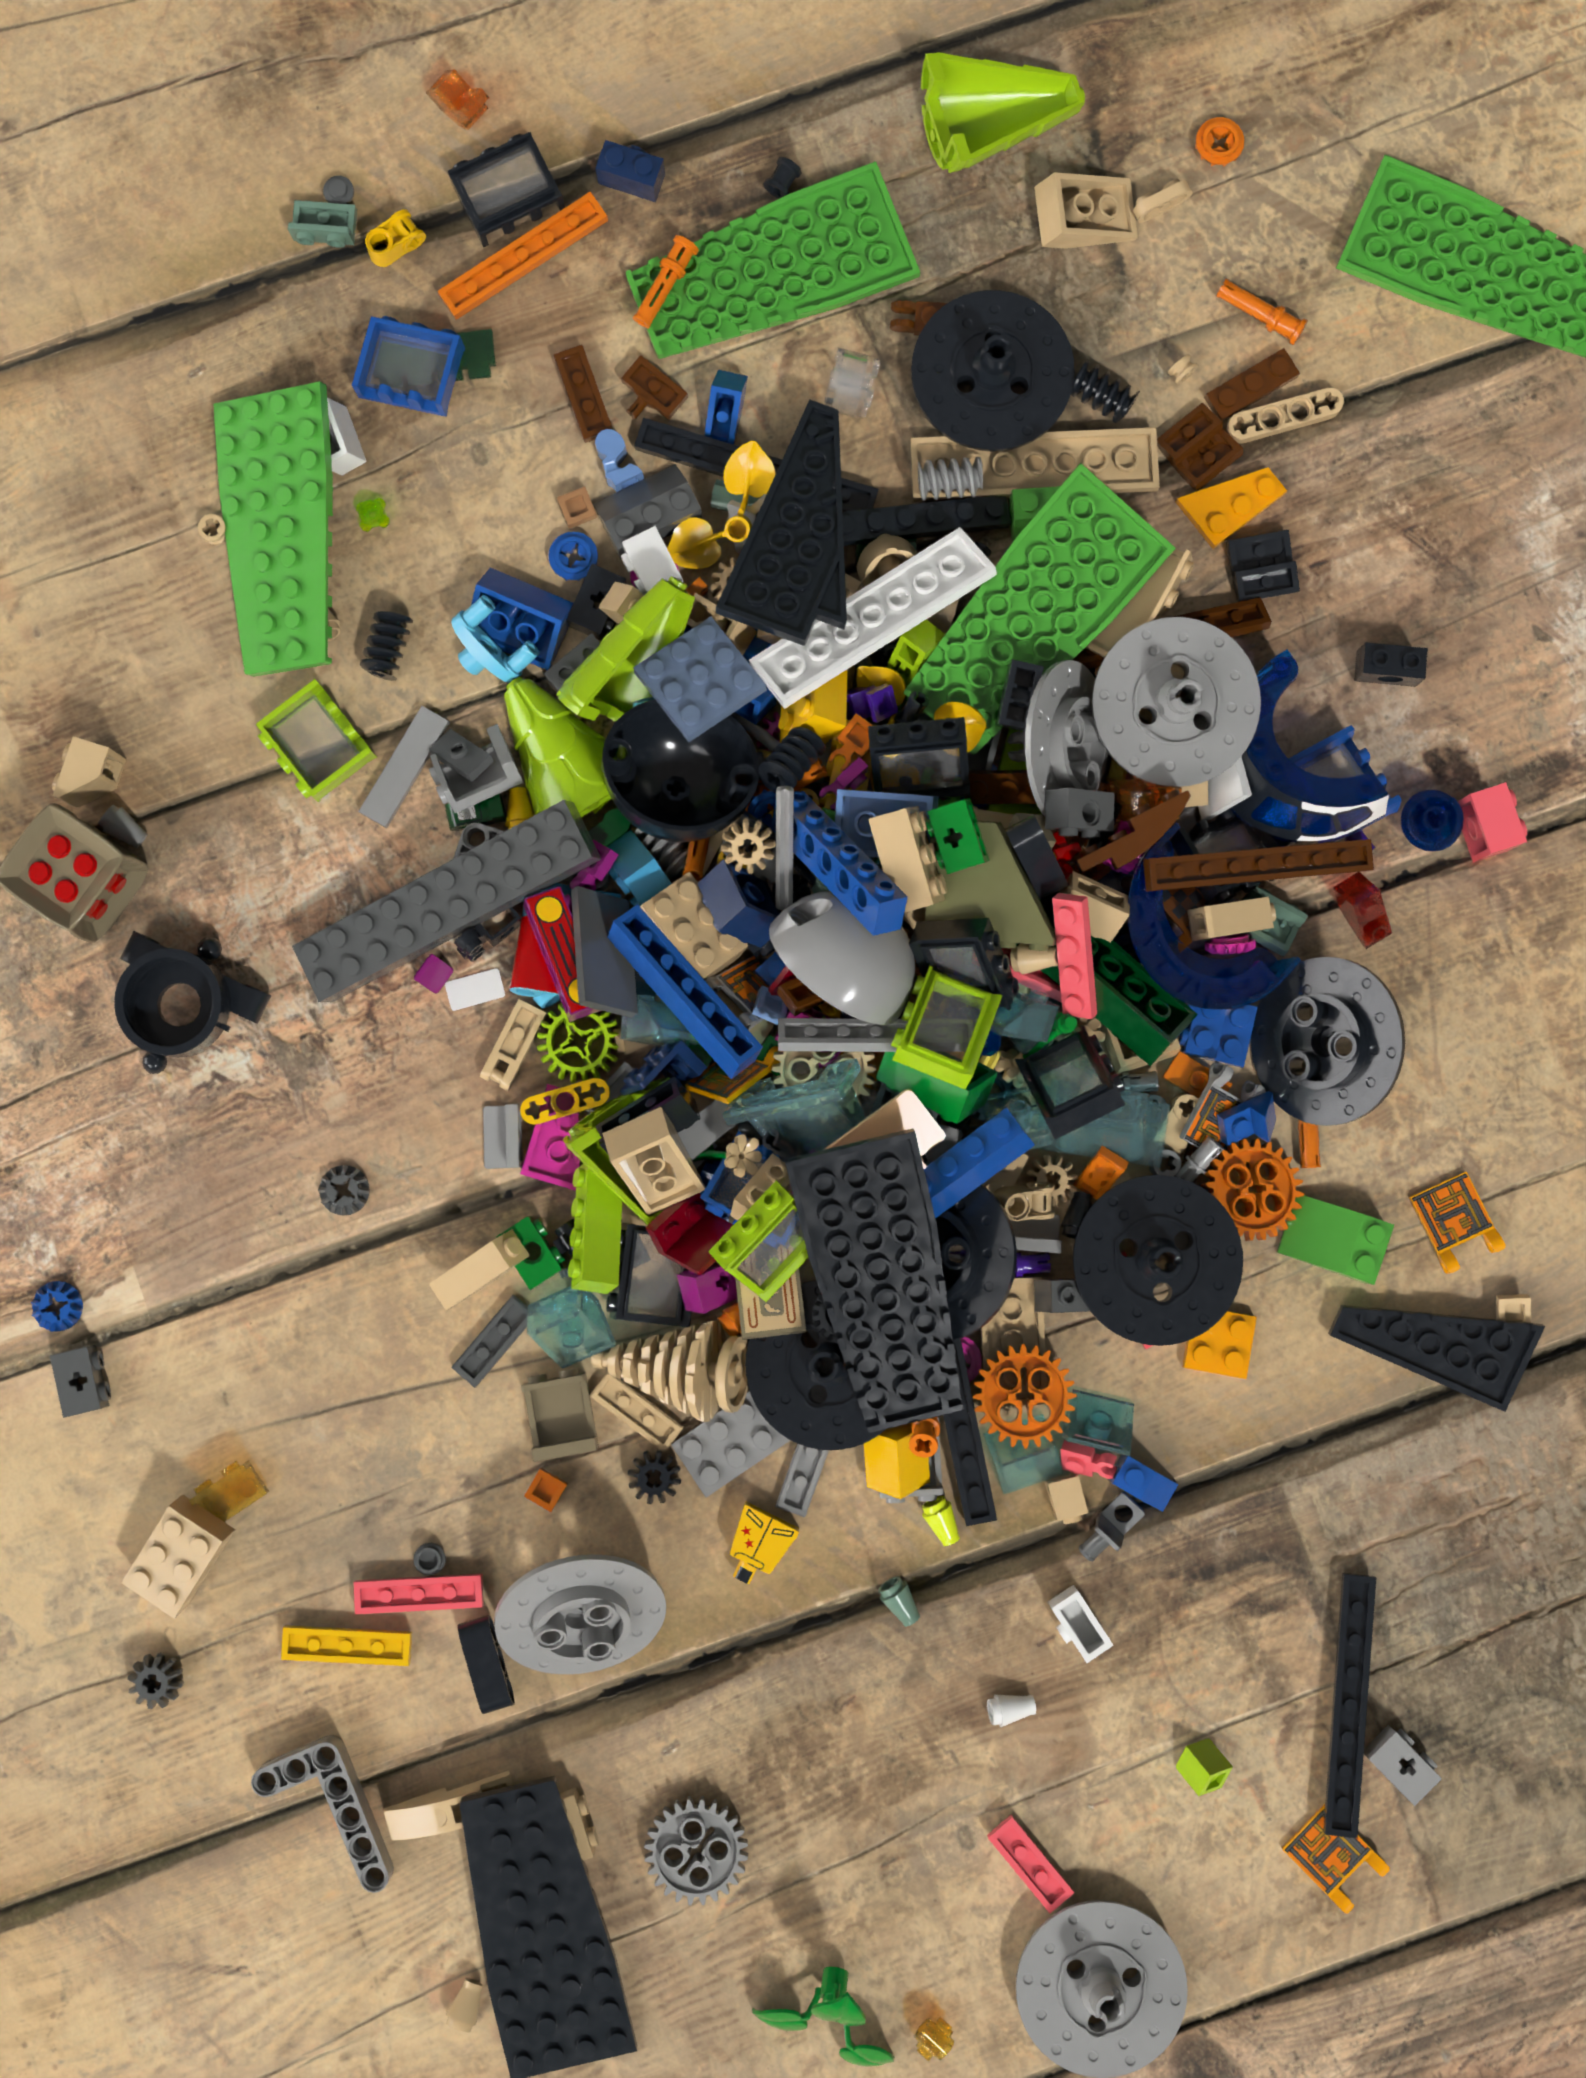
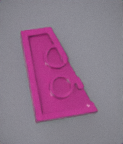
M547 1084L545 1092L558 1089L560 1087ZM569 1092L560 1093L556 1099L558 1108L563 1111L570 1110L575 1103L573 1095ZM551 1096L544 1098L548 1104L540 1106L537 1119L540 1118V1112L548 1109L550 1111L549 1116L556 1114L551 1106ZM579 1112L534 1125L520 1171L521 1175L576 1191V1187L573 1186V1175L576 1168L580 1167V1160L566 1147L563 1138L567 1135L569 1138L571 1137L568 1131L579 1122Z

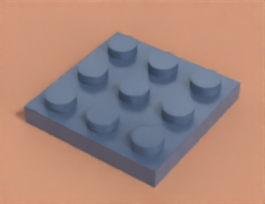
M709 617L633 667L635 675L688 742L767 691L766 684L712 617Z

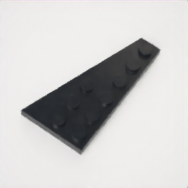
M1341 1305L1328 1334L1506 1412L1545 1326L1539 1323Z

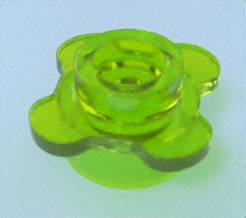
M376 498L375 500H366L357 504L356 512L361 518L359 526L363 531L369 532L372 528L379 526L386 528L389 525L390 519L385 514L386 503L383 499ZM374 512L376 515L375 517H370V514Z

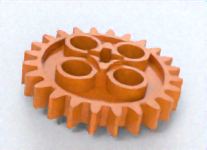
M1247 1139L1240 1140L1239 1147L1233 1142L1227 1146L1228 1152L1223 1150L1218 1155L1220 1160L1214 1159L1210 1163L1214 1170H1206L1207 1172L1204 1174L1210 1178V1182L1201 1184V1187L1208 1189L1209 1193L1225 1207L1237 1227L1239 1236L1241 1237L1244 1233L1245 1241H1253L1255 1235L1258 1241L1266 1240V1233L1270 1237L1278 1236L1277 1228L1281 1231L1288 1229L1285 1220H1296L1291 1210L1302 1208L1299 1203L1295 1202V1198L1304 1196L1303 1192L1296 1190V1186L1302 1184L1303 1180L1294 1179L1293 1176L1299 1171V1167L1290 1169L1288 1165L1292 1157L1282 1159L1283 1148L1281 1147L1271 1151L1272 1142H1265L1262 1147L1259 1139H1253L1250 1145ZM1246 1162L1250 1164L1249 1169L1246 1167ZM1262 1164L1266 1165L1269 1169L1267 1180L1263 1179L1259 1173V1168ZM1232 1169L1236 1170L1240 1176L1237 1185L1233 1184L1229 1178V1173ZM1248 1187H1256V1193H1249ZM1268 1195L1272 1196L1275 1200L1273 1211L1269 1210L1265 1204ZM1238 1200L1242 1201L1245 1205L1243 1216L1239 1215L1235 1209ZM1256 1211L1259 1213L1258 1218L1255 1216Z
M1021 1344L1019 1353H1016L1012 1346H1008V1356H1004L1000 1351H996L998 1361L995 1363L990 1359H986L985 1361L990 1369L988 1371L978 1370L979 1374L984 1377L983 1382L976 1381L973 1383L976 1387L981 1388V1393L972 1395V1398L981 1400V1405L975 1407L974 1411L984 1412L985 1414L979 1420V1423L990 1422L991 1426L987 1433L992 1434L998 1430L1000 1432L998 1441L1002 1442L1008 1436L1010 1437L1011 1447L1016 1445L1018 1439L1021 1440L1024 1449L1028 1448L1029 1440L1032 1439L1035 1445L1040 1447V1437L1042 1436L1049 1442H1052L1053 1439L1050 1433L1052 1430L1063 1433L1062 1428L1059 1426L1060 1421L1071 1422L1064 1415L1065 1411H1075V1407L1067 1404L1068 1399L1077 1397V1394L1067 1390L1075 1382L1071 1380L1065 1381L1063 1378L1070 1370L1068 1368L1062 1370L1057 1368L1061 1362L1060 1358L1050 1362L1051 1351L1049 1350L1045 1351L1042 1356L1038 1355L1039 1349L1036 1345H1034L1030 1353H1027L1025 1344ZM1022 1367H1025L1027 1371L1026 1391L1032 1393V1399L1026 1401L1028 1423L1026 1425L1022 1424V1401L1016 1399V1393H1021ZM1039 1370L1045 1372L1048 1376V1383L1042 1389L1035 1388L1031 1382L1033 1373ZM1005 1371H1011L1016 1376V1384L1011 1389H1004L999 1383V1377ZM1012 1403L1017 1409V1416L1012 1421H1004L1000 1416V1409L1004 1404ZM1037 1403H1044L1049 1409V1415L1043 1421L1035 1420L1032 1415V1409Z

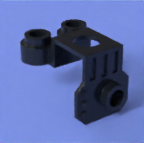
M512 907L507 909L514 919L494 936H491L481 923L469 928L455 940L454 944L457 946V951L465 960L469 959L471 962H474L486 951L483 948L486 941L495 947L520 927L521 917Z

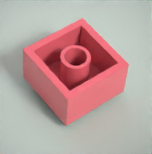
M1506 782L1471 793L1453 804L1473 863L1510 851L1527 842V827L1525 822L1518 817L1515 808L1517 806L1516 796L1512 789H1508Z

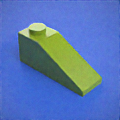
M927 619L900 636L886 667L897 671L904 679L907 688L945 636V633ZM907 697L901 705L897 706L898 711L901 710L907 702Z

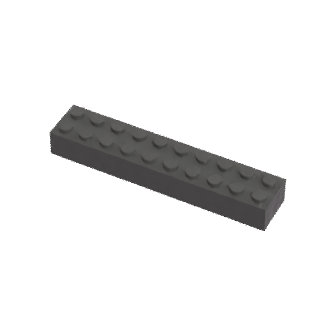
M562 800L293 945L292 948L318 1002H334L457 937L469 928L475 927L479 923H483L519 904L525 898L533 896L601 860V857L575 804Z

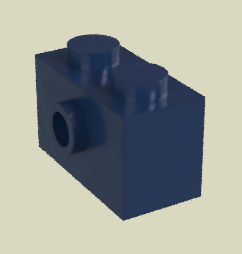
M608 140L604 142L595 168L598 184L655 203L665 177L663 158L648 154L642 148L634 145L626 147Z

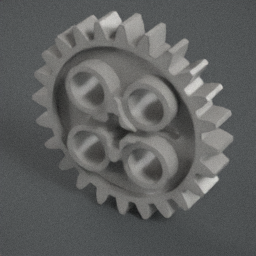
M688 1796L686 1806H682L677 1799L674 1804L675 1811L665 1806L663 1809L665 1819L659 1816L654 1818V1823L658 1829H648L647 1834L654 1839L645 1841L644 1848L652 1851L645 1855V1862L654 1863L648 1868V1874L658 1873L654 1885L659 1886L665 1883V1896L675 1891V1902H679L683 1895L687 1896L688 1905H692L694 1897H699L701 1904L705 1905L707 1895H710L716 1902L718 1901V1890H721L726 1895L729 1894L728 1882L738 1885L739 1878L735 1872H745V1866L739 1862L748 1860V1853L740 1850L748 1846V1839L739 1838L744 1834L745 1828L744 1826L734 1827L738 1821V1816L734 1815L728 1818L729 1807L727 1805L720 1811L717 1810L716 1799L712 1801L710 1806L705 1805L704 1796H701L698 1804H694L691 1796ZM690 1821H696L701 1825L702 1830L699 1833L691 1834L687 1832L684 1826ZM710 1827H714V1832L703 1843L702 1853L697 1852L684 1873H678V1870L689 1859L691 1847L697 1848ZM715 1841H722L727 1845V1850L723 1853H715L710 1845ZM672 1847L678 1848L683 1856L680 1859L671 1860L666 1856L665 1851ZM702 1867L708 1872V1876L704 1879H696L692 1876L691 1871L694 1868Z

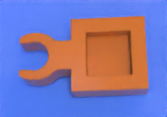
M856 713L837 737V741L843 746L832 752L829 757V763L831 764L837 756L843 757L846 761L840 768V771L843 772L849 767L851 757L854 754L862 759L869 751L868 726L873 725Z

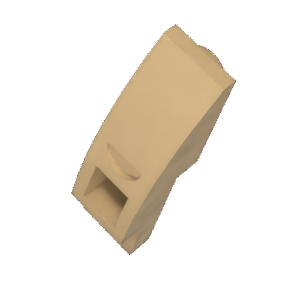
M509 1770L450 1791H446L444 1787L383 1808L391 1840L422 1838L463 1828L459 1805L461 1798L512 1786L513 1782Z

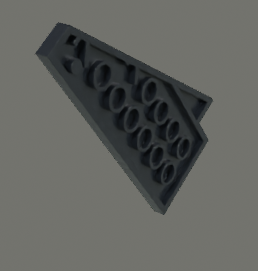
M811 399L808 401L716 606V614L802 646L806 645L816 620L845 630L847 623L839 410Z

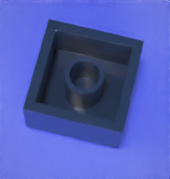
M723 859L697 883L703 895L702 901L713 916L714 927L721 934L731 935L743 943H750L761 948L770 940V924L781 913V910L776 909V900L766 880H760L753 874H749L747 869L744 868L737 872L735 871L736 864H727Z

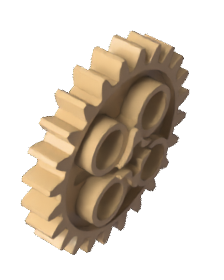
M820 1051L774 1052L773 1057L781 1061V1063L772 1065V1071L779 1072L781 1075L775 1077L773 1082L774 1084L784 1085L778 1092L779 1096L790 1095L786 1103L787 1106L795 1102L799 1104L798 1114L807 1108L809 1109L810 1119L814 1117L817 1111L821 1113L822 1120H826L827 1112L832 1111L833 1116L839 1119V1109L843 1108L846 1113L850 1114L851 1102L859 1107L862 1105L859 1094L869 1096L870 1091L864 1084H874L875 1081L872 1076L867 1075V1073L876 1071V1065L867 1063L875 1057L874 1052H844L831 1063L830 1073L823 1071L808 1088H804L803 1084L817 1073L818 1063L820 1062L822 1065H825L837 1051L826 1053ZM797 1061H805L810 1066V1071L805 1075H799L793 1070L792 1065ZM843 1061H850L854 1064L856 1070L851 1075H844L838 1070V1065ZM822 1083L828 1084L833 1089V1093L828 1097H821L815 1090L816 1086Z

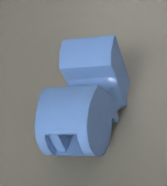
M605 429L598 433L595 445L598 456L603 463L607 485L616 492H619L643 480V472L638 466L630 463L623 468L618 467L628 455L622 436L612 429Z

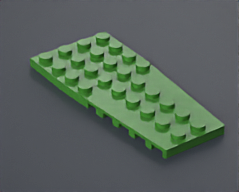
M1384 155L1336 269L1417 303L1586 358V254L1582 253L1584 248L1576 244L1571 247L1555 239L1557 234L1547 229L1545 232H1542L1530 226L1529 220L1520 215L1515 218L1503 212L1504 207L1467 188Z
M875 161L790 193L756 209V213L742 219V217H739L729 222L728 227L715 233L712 230L703 234L702 239L694 242L699 252L690 259L685 268V276L680 280H676L665 302L652 321L650 328H646L657 358L662 359L830 311L919 278L921 272L877 162ZM682 253L679 254L678 258L676 259L677 261L680 259ZM658 256L648 260V264L632 272L630 269L626 271V278L638 309L661 270L660 261L662 258L659 259ZM660 287V289L658 290L656 296L650 304V307H652V305L654 304L655 300L657 299L659 293L662 290V287Z
M319 381L214 403L219 495L223 521L226 525L225 538L244 672L246 675L255 677L330 665L332 658L328 657V639L332 638V627L328 626V608L332 607V596L328 595V577H332V564L328 563V547H332V532L328 531V517L333 516V474L326 384Z
M1080 463L1016 537L995 566L997 575L980 586L904 690V695L909 698L911 692L916 691L917 695L918 692L925 694L929 699V704L925 708L924 713L932 720H934L935 711L941 705L948 702H963L977 709L986 721V730L977 746L970 751L972 755H975L1003 728L995 724L1009 662L1013 659L1044 666V673L1056 662L1073 660L1116 618L1176 548Z

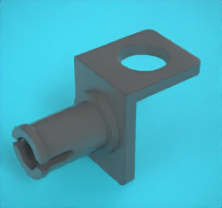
M1121 1492L1098 1514L1095 1525L1096 1532L1079 1546L1080 1552L1087 1560L1093 1562L1109 1545L1116 1551H1119L1122 1548L1124 1535L1145 1515V1511L1125 1492ZM1119 1505H1127L1131 1508L1133 1516L1128 1521H1121L1115 1516V1508Z

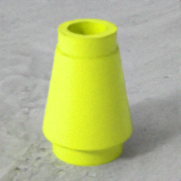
M937 1496L935 1501H926L922 1505V1517L942 1542L943 1546H949L957 1542L960 1536L951 1502L946 1501L944 1496Z

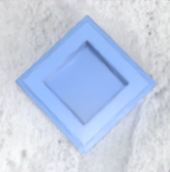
M762 985L757 993L752 1014L778 1025V1018H786L788 1007L780 996L771 995L768 991L769 988Z

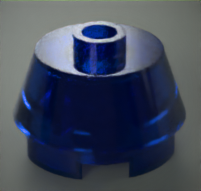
M1424 790L1413 795L1404 805L1401 813V827L1405 837L1415 847L1424 851H1441L1450 847L1460 836L1463 828V811L1457 800L1447 793L1439 790Z

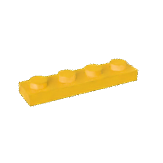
M285 1625L282 1633L281 1660L409 1666L411 1662L412 1632Z

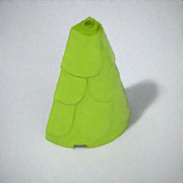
M940 52L927 53L924 58L921 76V89H927L924 98L926 105H921L924 128L935 161L942 170L948 169V173L970 168L1002 150L1010 149L1031 136L1037 137L1078 114L1085 103L1084 90L1079 86L1077 77L1074 74L1025 64L1021 67L987 59L979 60Z
M670 576L669 580L662 578L623 615L624 620L602 639L600 645L563 682L562 687L556 694L559 696L560 702L578 716L595 721L597 716L601 714L616 722L624 713L633 708L634 701L653 697L635 675L633 667L684 634L695 600L693 595L685 591L688 585L673 576Z
M519 677L507 684L504 698L515 750L519 752L527 791H529L534 815L562 800H566L575 804L582 818L612 799L601 770L602 753L606 739L575 717L574 712L532 680H523L522 677Z

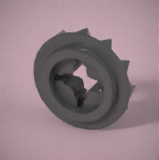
M342 1165L331 1168L322 1177L318 1191L321 1203L330 1212L344 1216L354 1214L364 1207L369 1198L370 1187L366 1176L359 1169ZM351 1179L348 1190L352 1192L351 1194L355 1198L343 1196L337 1202L339 1191L333 1186V1183L344 1185Z

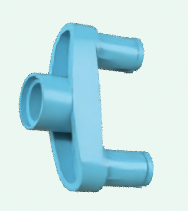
M482 595L466 611L462 610L452 618V627L465 646L458 654V659L461 665L473 675H478L486 668L499 679L510 683L522 675V670L539 655V650L532 642L526 641L512 655L507 656L478 626L495 609L492 600L486 595Z

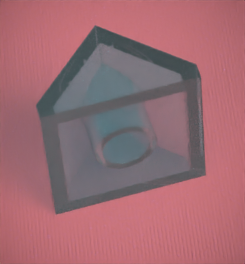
M1073 1389L1072 1393L1077 1394V1397L1070 1399L1069 1404L1075 1407V1411H1067L1066 1416L1071 1422L1064 1423L1062 1438L1068 1442L1129 1456L1132 1443L1134 1404Z
M1043 1414L1033 1416L1037 1421L1045 1420ZM1028 1418L1022 1420L1023 1425L1028 1423ZM998 1430L992 1434L983 1433L1003 1494L1063 1475L1054 1439L1052 1442H1049L1044 1436L1040 1437V1447H1037L1032 1439L1029 1440L1028 1448L1024 1449L1019 1439L1014 1447L1010 1446V1437L1008 1436L1002 1442H999L998 1436L1000 1432Z

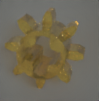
M939 2017L936 2023L927 2018L914 2035V2038L918 2041L916 2044L917 2052L927 2061L932 2056L942 2060L954 2045V2039L950 2037L953 2034V2031H951L952 2027L941 2017Z

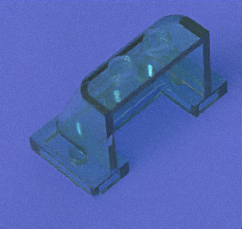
M857 1058L829 1064L819 1080L779 1089L775 1088L771 1077L761 1079L734 1099L722 1115L727 1125L749 1121L762 1137L767 1132L772 1134L771 1129H776L788 1139H796L802 1143L803 1148L810 1153L824 1150L866 1119L852 1086L861 1071Z
M1052 1080L1051 1087L1045 1086V1089L1056 1107L1096 1086ZM1125 1090L1120 1093L1125 1103L1124 1106L1056 1140L1040 1112L1035 1148L1093 1157L1099 1148L1104 1146L1129 1163L1161 1168L1170 1104L1153 1102L1147 1093Z

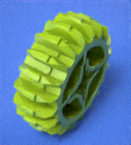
M562 1003L558 1004V1009L562 1013L559 1016L553 1011L548 1012L549 1017L554 1021L551 1025L546 1021L541 1022L540 1025L548 1029L547 1034L537 1033V1038L546 1040V1044L538 1045L537 1050L542 1052L548 1051V1054L544 1055L541 1061L542 1063L553 1061L548 1068L550 1073H554L558 1068H561L558 1078L564 1080L567 1074L571 1073L570 1082L575 1084L578 1074H581L582 1081L589 1079L588 1073L591 1072L594 1078L600 1079L601 1075L597 1070L600 1067L606 1072L611 1071V1068L605 1062L607 1059L612 1062H617L618 1060L615 1055L610 1053L611 1049L617 1050L619 1048L616 1043H612V1039H615V1036L619 1035V1033H611L610 1029L618 1025L616 1020H611L608 1023L605 1022L609 1018L610 1012L603 1011L600 1016L598 1012L585 1016L597 1021L600 1025L589 1030H580L574 1021L569 1022ZM565 1023L568 1037L565 1042L555 1049L554 1040L556 1032ZM572 1028L581 1037L587 1036V1042H584L586 1044L584 1050L587 1055L579 1047H571L572 1041H575L573 1039L575 1034ZM604 1034V1048L601 1055L595 1061L591 1053V1045ZM578 1053L586 1066H568L559 1057L565 1054Z

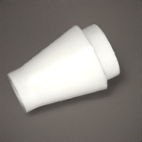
M994 1695L993 1699L987 1700V1711L991 1724H999L1000 1727H1003L1029 1715H1035L1036 1704L1033 1695Z

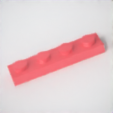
M1057 893L1052 898L1062 1013L1073 1017L1093 1019L1097 1015L1088 897Z
M482 1573L355 1580L353 1582L355 1614L482 1608L484 1606Z

